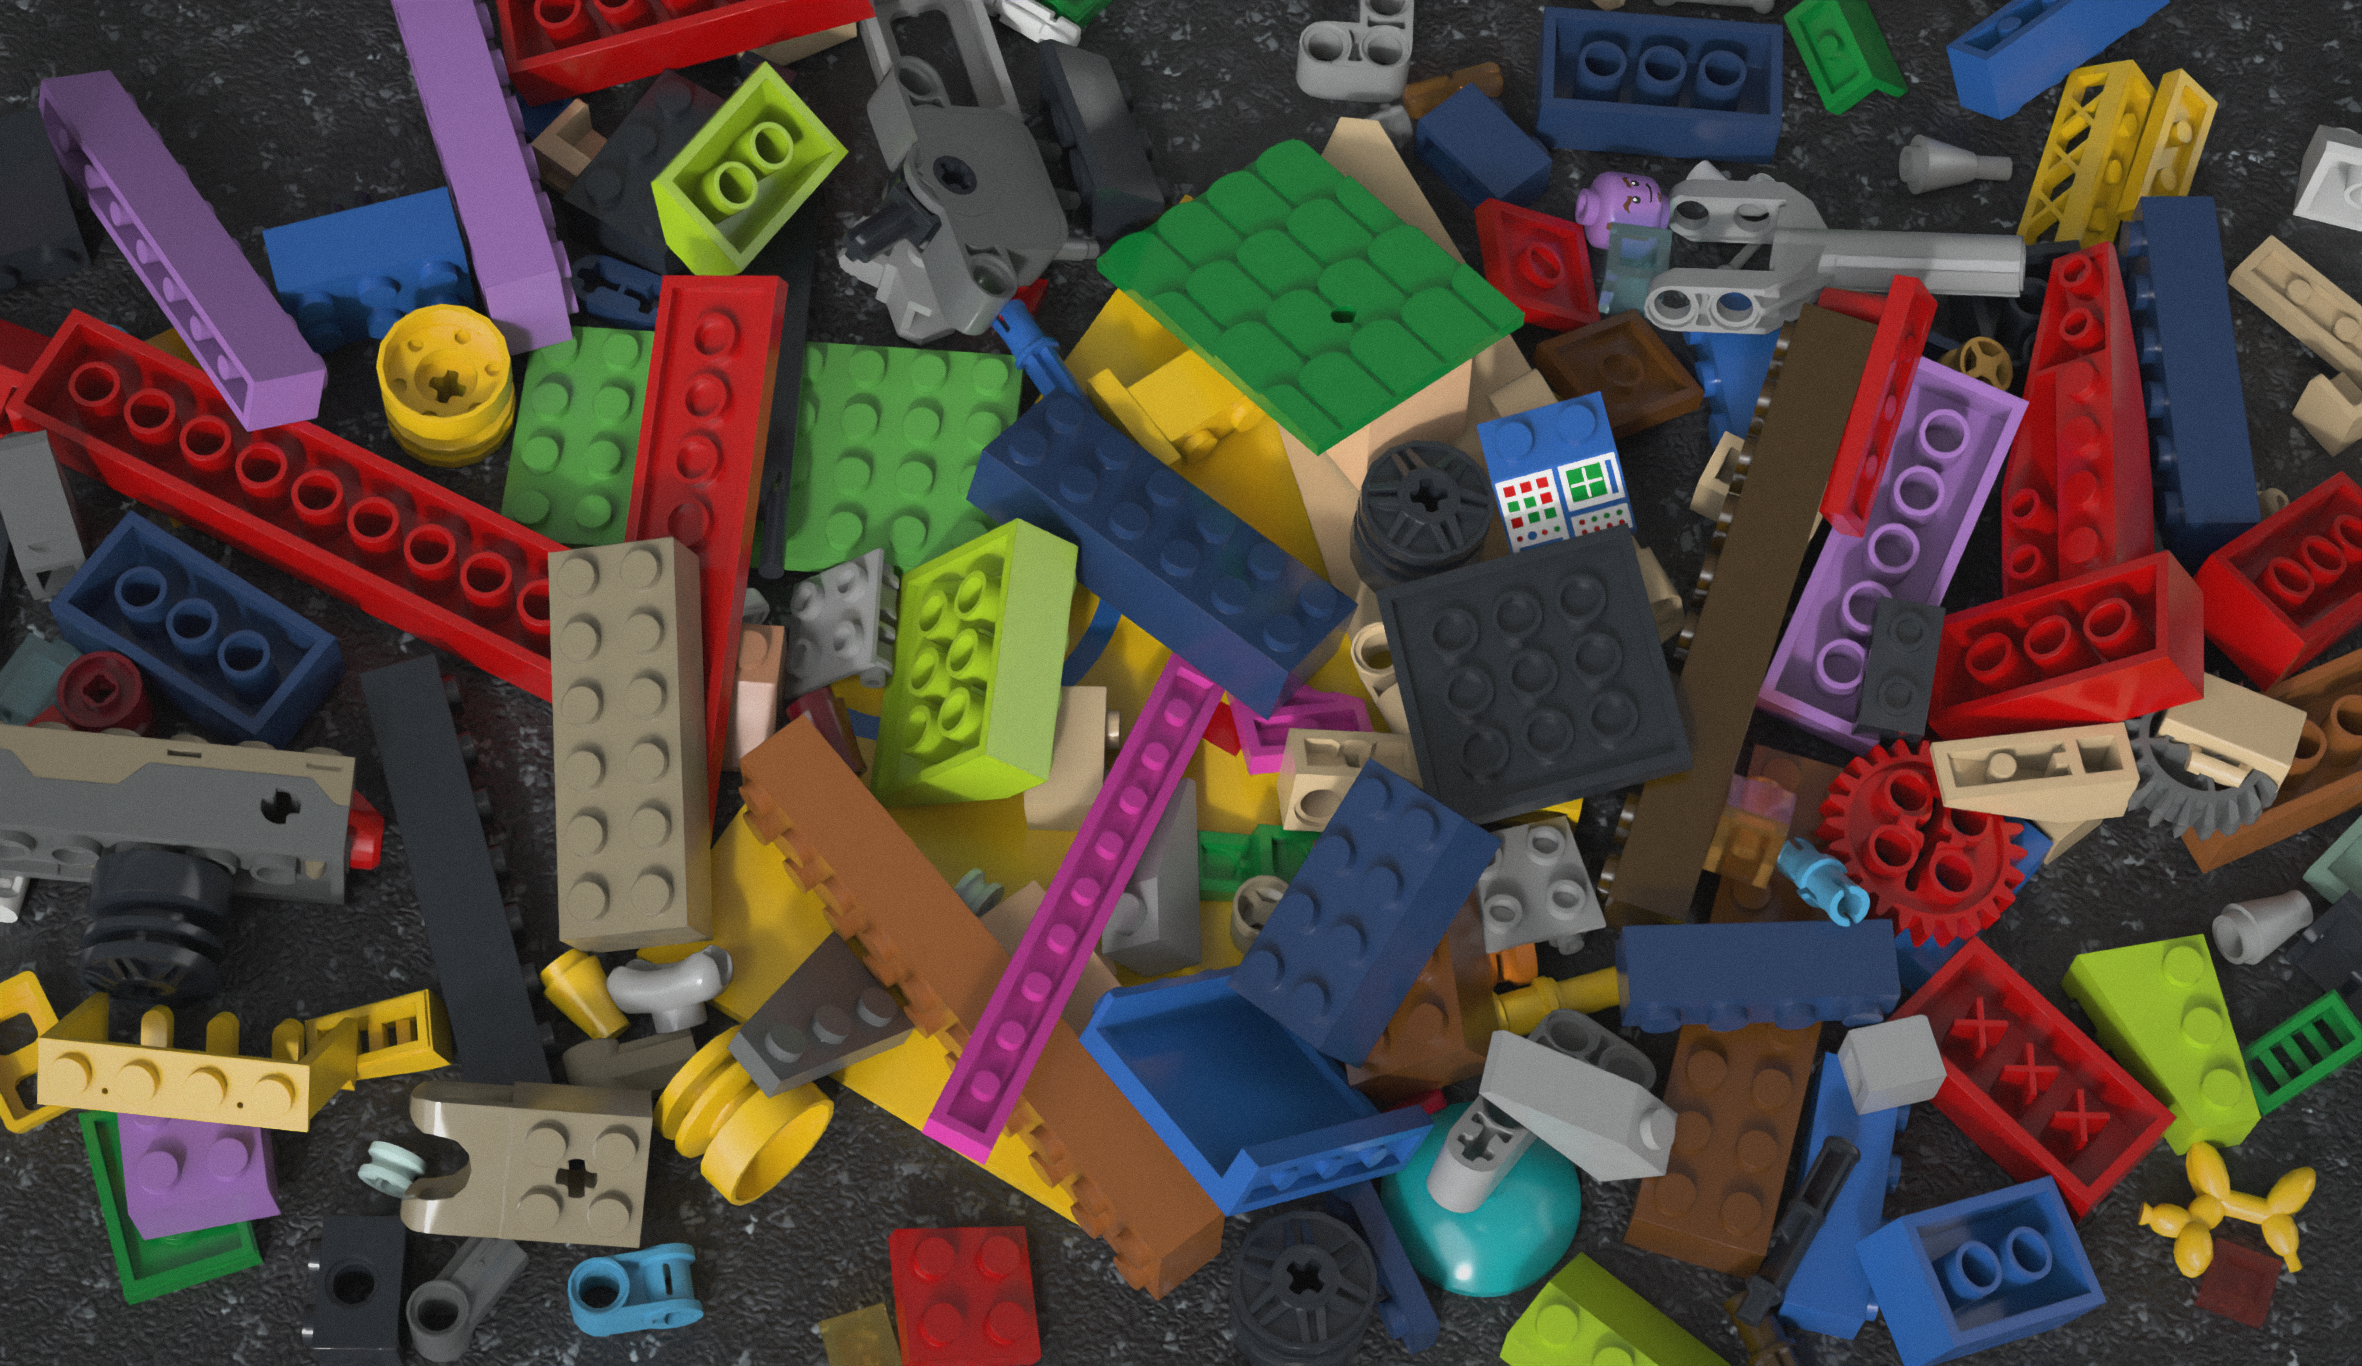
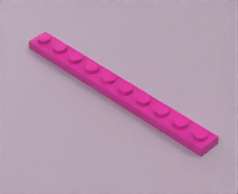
M1172 653L921 1132L985 1165L1225 692V689L1179 655Z

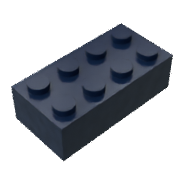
M1545 6L1537 46L1534 136L1545 147L1771 165L1782 128L1783 25Z
M132 510L125 515L48 605L64 640L86 654L97 651L116 652L130 659L139 670L148 693L232 746H237V744L244 741H259L272 745L276 750H283L347 672L335 636Z
M1369 757L1227 986L1318 1051L1360 1070L1503 841L1413 782Z

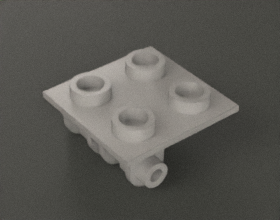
M875 549L794 584L790 604L791 623L786 659L787 675L784 699L792 700L853 674L860 676V684L862 686L881 688L885 686L886 678L893 674V647L888 644L895 640L896 635L895 629L891 626L897 621L895 610L899 578L893 574L894 568L891 565L883 563V549Z
M1566 815L1490 832L1503 842L1475 885L1486 954L1548 940L1551 946L1558 947L1561 954L1569 955L1578 952L1584 947L1583 937L1587 931L1606 927L1604 916Z

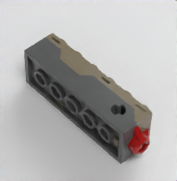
M0 720V875L90 883L92 868L97 860L114 852L130 850H159L194 856L217 865L231 876L234 883L233 896L344 905L350 868L373 870L381 863L385 818L356 790L355 757L343 756L334 749L314 747L304 752L276 750L272 745L259 741H244L237 744V746L209 744L205 739L194 735H175L166 740L141 737L134 731L122 728H110L101 733L73 731L70 727L56 722H40L33 727L6 725Z

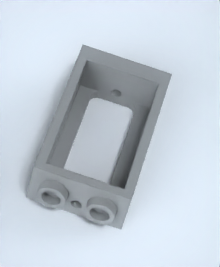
M874 0L877 17L857 22L877 85H879L893 63L901 57L891 23L897 18L931 10L944 12L948 18L977 107L1006 111L1024 123V118L983 0Z

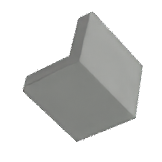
M1916 1015L1849 1030L1837 1054L1857 1116L1932 1099L1947 1076L1928 1018L1925 1015Z

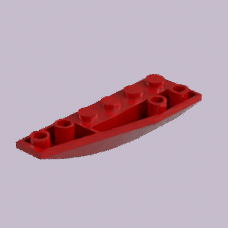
M2105 241L2053 259L2022 397L2029 404L2013 438L2001 492L2003 598L2154 554L2153 489L2140 371L2115 246L2109 241Z

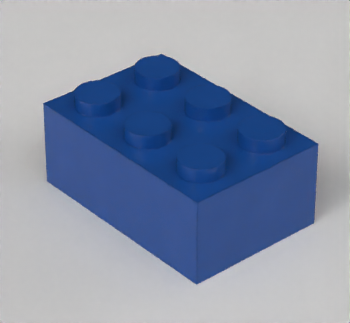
M447 186L262 230L282 308L286 314H290L294 318L300 334L314 353H329L337 350L342 345L369 338L384 339L394 323L415 309L437 304L468 307L478 312L466 256Z
M2052 1175L1899 1217L1854 1244L1904 1366H1933L2052 1330L2107 1302Z

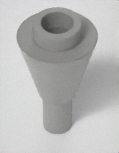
M1918 134L1912 139L1910 145L1905 146L1901 152L1899 174L1901 180L1907 182L1912 194H1920L1969 183L1974 179L2008 181L2012 174V161L2010 157L1975 155L1974 152Z

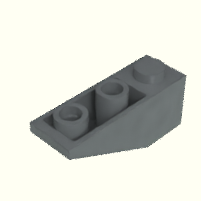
M42 430L33 433L27 431L12 432L0 439V511L22 576L33 599L38 600L58 595L92 554L85 519L47 431Z

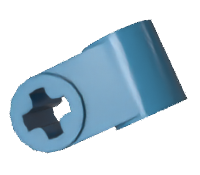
M669 1243L652 1246L637 1252L593 1257L581 1262L574 1268L568 1280V1297L574 1323L589 1335L606 1337L613 1334L650 1328H676L698 1321L703 1317L704 1310L701 1301L695 1299L690 1265L696 1259L694 1248L685 1243ZM665 1278H670L673 1293L671 1295L666 1293ZM597 1286H607L618 1293L616 1300L604 1308H592L582 1301L585 1293Z

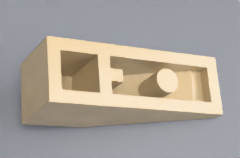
M2124 722L1934 742L1930 746V753L1943 805L1949 808L2053 823L2122 817L2128 807V800L2140 781Z

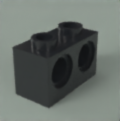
M1880 596L1872 610L1851 730L1852 736L1890 743L1903 739L1906 745L1915 747L1922 739L1925 732L1946 608Z

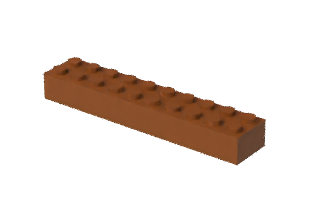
M803 713L740 758L743 785L739 787V792L747 806V812L743 814L744 821L762 845L767 846L773 842L786 859L782 862L783 867L797 888L805 894L812 889L826 905L822 912L833 931L843 941H847L852 937L867 954L863 957L864 965L881 987L887 990L893 985L907 1002L903 1006L904 1012L915 1026V1029L926 1039L934 1034L949 1052L944 1058L948 1067L953 1072L1012 958ZM1060 1015L1001 1132L1008 1138L1015 1134L1021 1138L1032 1151L1028 1155V1160L1040 1179L1050 1188H1054L1058 1184L1074 1202L1070 1209L1081 1228L1093 1239L1102 1235L1117 1253L1113 1257V1261L1127 1283L1137 1291L1145 1287L1158 1302L1221 1252L1225 1214L1078 1041L1079 1036Z

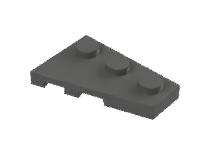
M833 931L744 1024L727 1049L769 1099L902 1045L915 1026L839 935Z

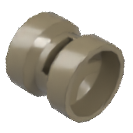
M1259 875L1248 879L1239 886L1233 898L1230 936L1234 946L1244 956L1261 931L1255 926L1264 927L1289 887L1284 880L1275 876Z

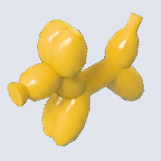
M2198 1141L2192 1144L2191 1149L2188 1150L2186 1155L2185 1167L2188 1180L2197 1196L2189 1204L2188 1208L2185 1210L2170 1203H2160L2152 1208L2147 1202H2143L2140 1207L2138 1225L2149 1223L2152 1230L2159 1235L2176 1238L2173 1249L2175 1261L2182 1274L2187 1277L2195 1278L2201 1275L2214 1257L2213 1241L2209 1231L2215 1228L2224 1216L2260 1224L2266 1243L2276 1254L2284 1257L2289 1272L2292 1273L2303 1268L2296 1253L2299 1246L2297 1226L2292 1217L2302 1209L2314 1191L2316 1172L2308 1166L2289 1171L2278 1180L2266 1198L2231 1190L2229 1175L2222 1157L2215 1147L2205 1141Z

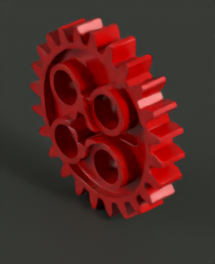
M1903 739L1897 740L1887 752L1877 744L1863 758L1856 756L1842 770L1843 773H1840L1828 786L1827 789L1831 794L1818 808V811L1827 818L1815 830V835L1832 843L1821 854L1834 856L1846 867L1847 873L1844 874L1867 892L1870 899V907L1864 920H1874L1880 917L1892 919L1894 939L1907 928L1910 930L1914 947H1920L1932 934L1940 948L1946 947L1957 936L1962 941L1967 942L1981 928L1987 930L2001 917L2000 913L2015 901L2016 897L2011 891L2025 878V875L2016 869L2015 866L2027 856V850L2010 844V842L2024 830L2023 825L2005 822L2003 815L1944 807L1930 753L1929 741L1923 740L1912 753H1910ZM1892 796L1901 800L1906 810L1898 806ZM1934 796L1937 799V806L1934 816L1929 820L1933 810L1931 807ZM1928 821L1924 833L1918 831ZM1952 821L1959 824L1965 831L1966 835L1958 831L1953 825ZM1876 851L1884 854L1890 861L1891 866L1884 863L1878 857ZM1919 852L1922 853L1924 856L1915 864ZM1912 868L1910 888L1907 890L1905 882L1908 871ZM1936 876L1944 879L1950 886L1951 891L1944 888Z

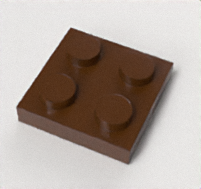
M1635 308L1537 344L1532 358L1535 365L1564 400L1601 391L1614 441L1698 409L1705 394L1703 389Z

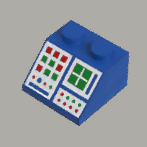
M1601 391L1476 425L1511 554L1628 523L1631 535L1638 534Z

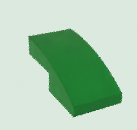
M1258 824L1251 835L1197 830L1199 900L1233 901L1239 886L1248 879L1259 875L1275 876L1290 885L1314 847L1313 840L1318 839L1321 836V832L1283 830L1281 825Z

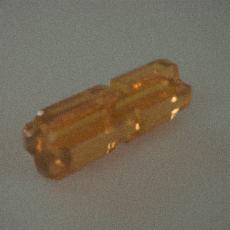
M1487 62L1452 72L1453 78L1448 79L1446 75H1440L1406 85L1403 88L1402 99L1408 116L1412 119L1422 118L1470 82H1473L1486 96H1499L1503 91L1504 83L1498 65L1495 62Z

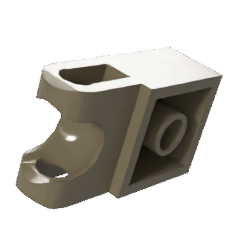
M425 1081L413 1089L409 1110L415 1126L423 1133L457 1141L469 1154V1160L454 1175L420 1178L409 1185L401 1199L400 1209L401 1220L409 1229L428 1234L639 1248L653 1119L651 1091L514 1081V1086L455 1081ZM569 1160H585V1168L580 1170L569 1169Z

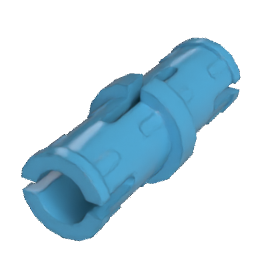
M1794 837L1795 844L1801 850H1798L1789 840L1783 842L1775 855V864L1778 871L1800 888L1796 890L1798 896L1812 907L1822 908L1835 923L1845 927L1850 926V922L1843 912L1848 914L1856 924L1867 915L1870 907L1869 896L1864 889L1844 874L1847 873V869L1834 856L1818 852L1815 846L1806 838Z

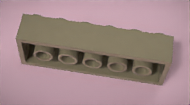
M674 537L548 553L559 940L587 954L714 940L699 557Z

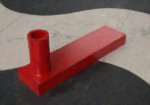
M1895 274L1888 296L1826 287L1818 300V307L1878 325L1819 508V512L1839 534L1859 538L1864 536L1936 312L1937 301L1917 277Z

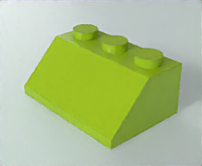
M766 61L761 63L651 182L665 242L695 275L734 276L742 272L849 152Z
M1580 1252L1545 1285L1507 1333L1499 1356L1511 1366H1732L1583 1252Z

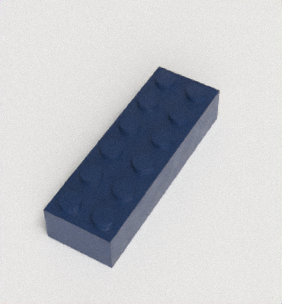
M2141 196L2131 219L2125 220L2122 224L2120 244L2116 255L2127 300L2140 371L2148 430L2153 511L2164 550H2169L2191 578H2193L2212 553L2262 521L2214 196Z
M1058 386L982 450L966 500L1000 525L1019 518L1078 546L1075 574L1079 583L1267 721L1337 653L1357 610L1358 603Z

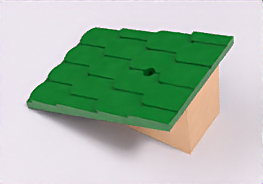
M1294 138L1268 148L1260 155L1257 161L1240 171L1229 173L1219 178L1211 185L1208 191L1191 201L1180 203L1170 208L1157 222L1141 232L1132 233L1121 238L1105 254L1096 259L1097 271L1315 455L1319 456L1326 452L1359 492L1371 464L1389 448L1413 440L1440 441L1450 444L1465 434L1472 358L1524 325L1525 313L1465 262L1461 265L1419 228L1406 224L1350 175L1345 177L1309 145Z

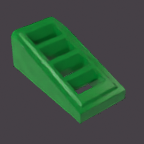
M2335 989L2240 1050L2261 1115L2263 1117L2362 1056V1025ZM2323 1019L2343 1047L2333 1052L2313 1025L2314 1023ZM2302 1032L2322 1061L2313 1066L2292 1037ZM2278 1045H2281L2301 1072V1075L2293 1080L2271 1052ZM2257 1058H2260L2281 1087L2272 1094L2267 1091L2248 1065Z

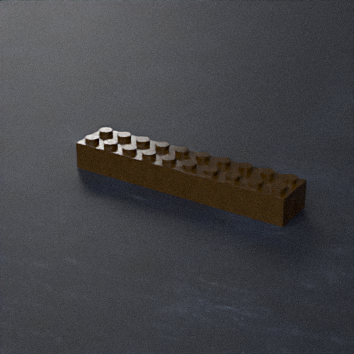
M1806 302L1803 303L1797 323L1788 320L1783 322L1728 490L1740 496L1727 493L1709 548L1721 552V555L1708 551L1690 607L1702 610V613L1688 610L1671 663L1673 666L1682 668L1683 671L1679 673L1669 669L1670 679L1695 768L1637 783L1644 786L1642 793L1629 789L1613 839V843L1625 847L1622 854L1609 850L1595 893L1599 905L1605 906L1603 916L1606 928L1621 932L1623 926L1679 925L1685 923L1878 327L1876 324Z

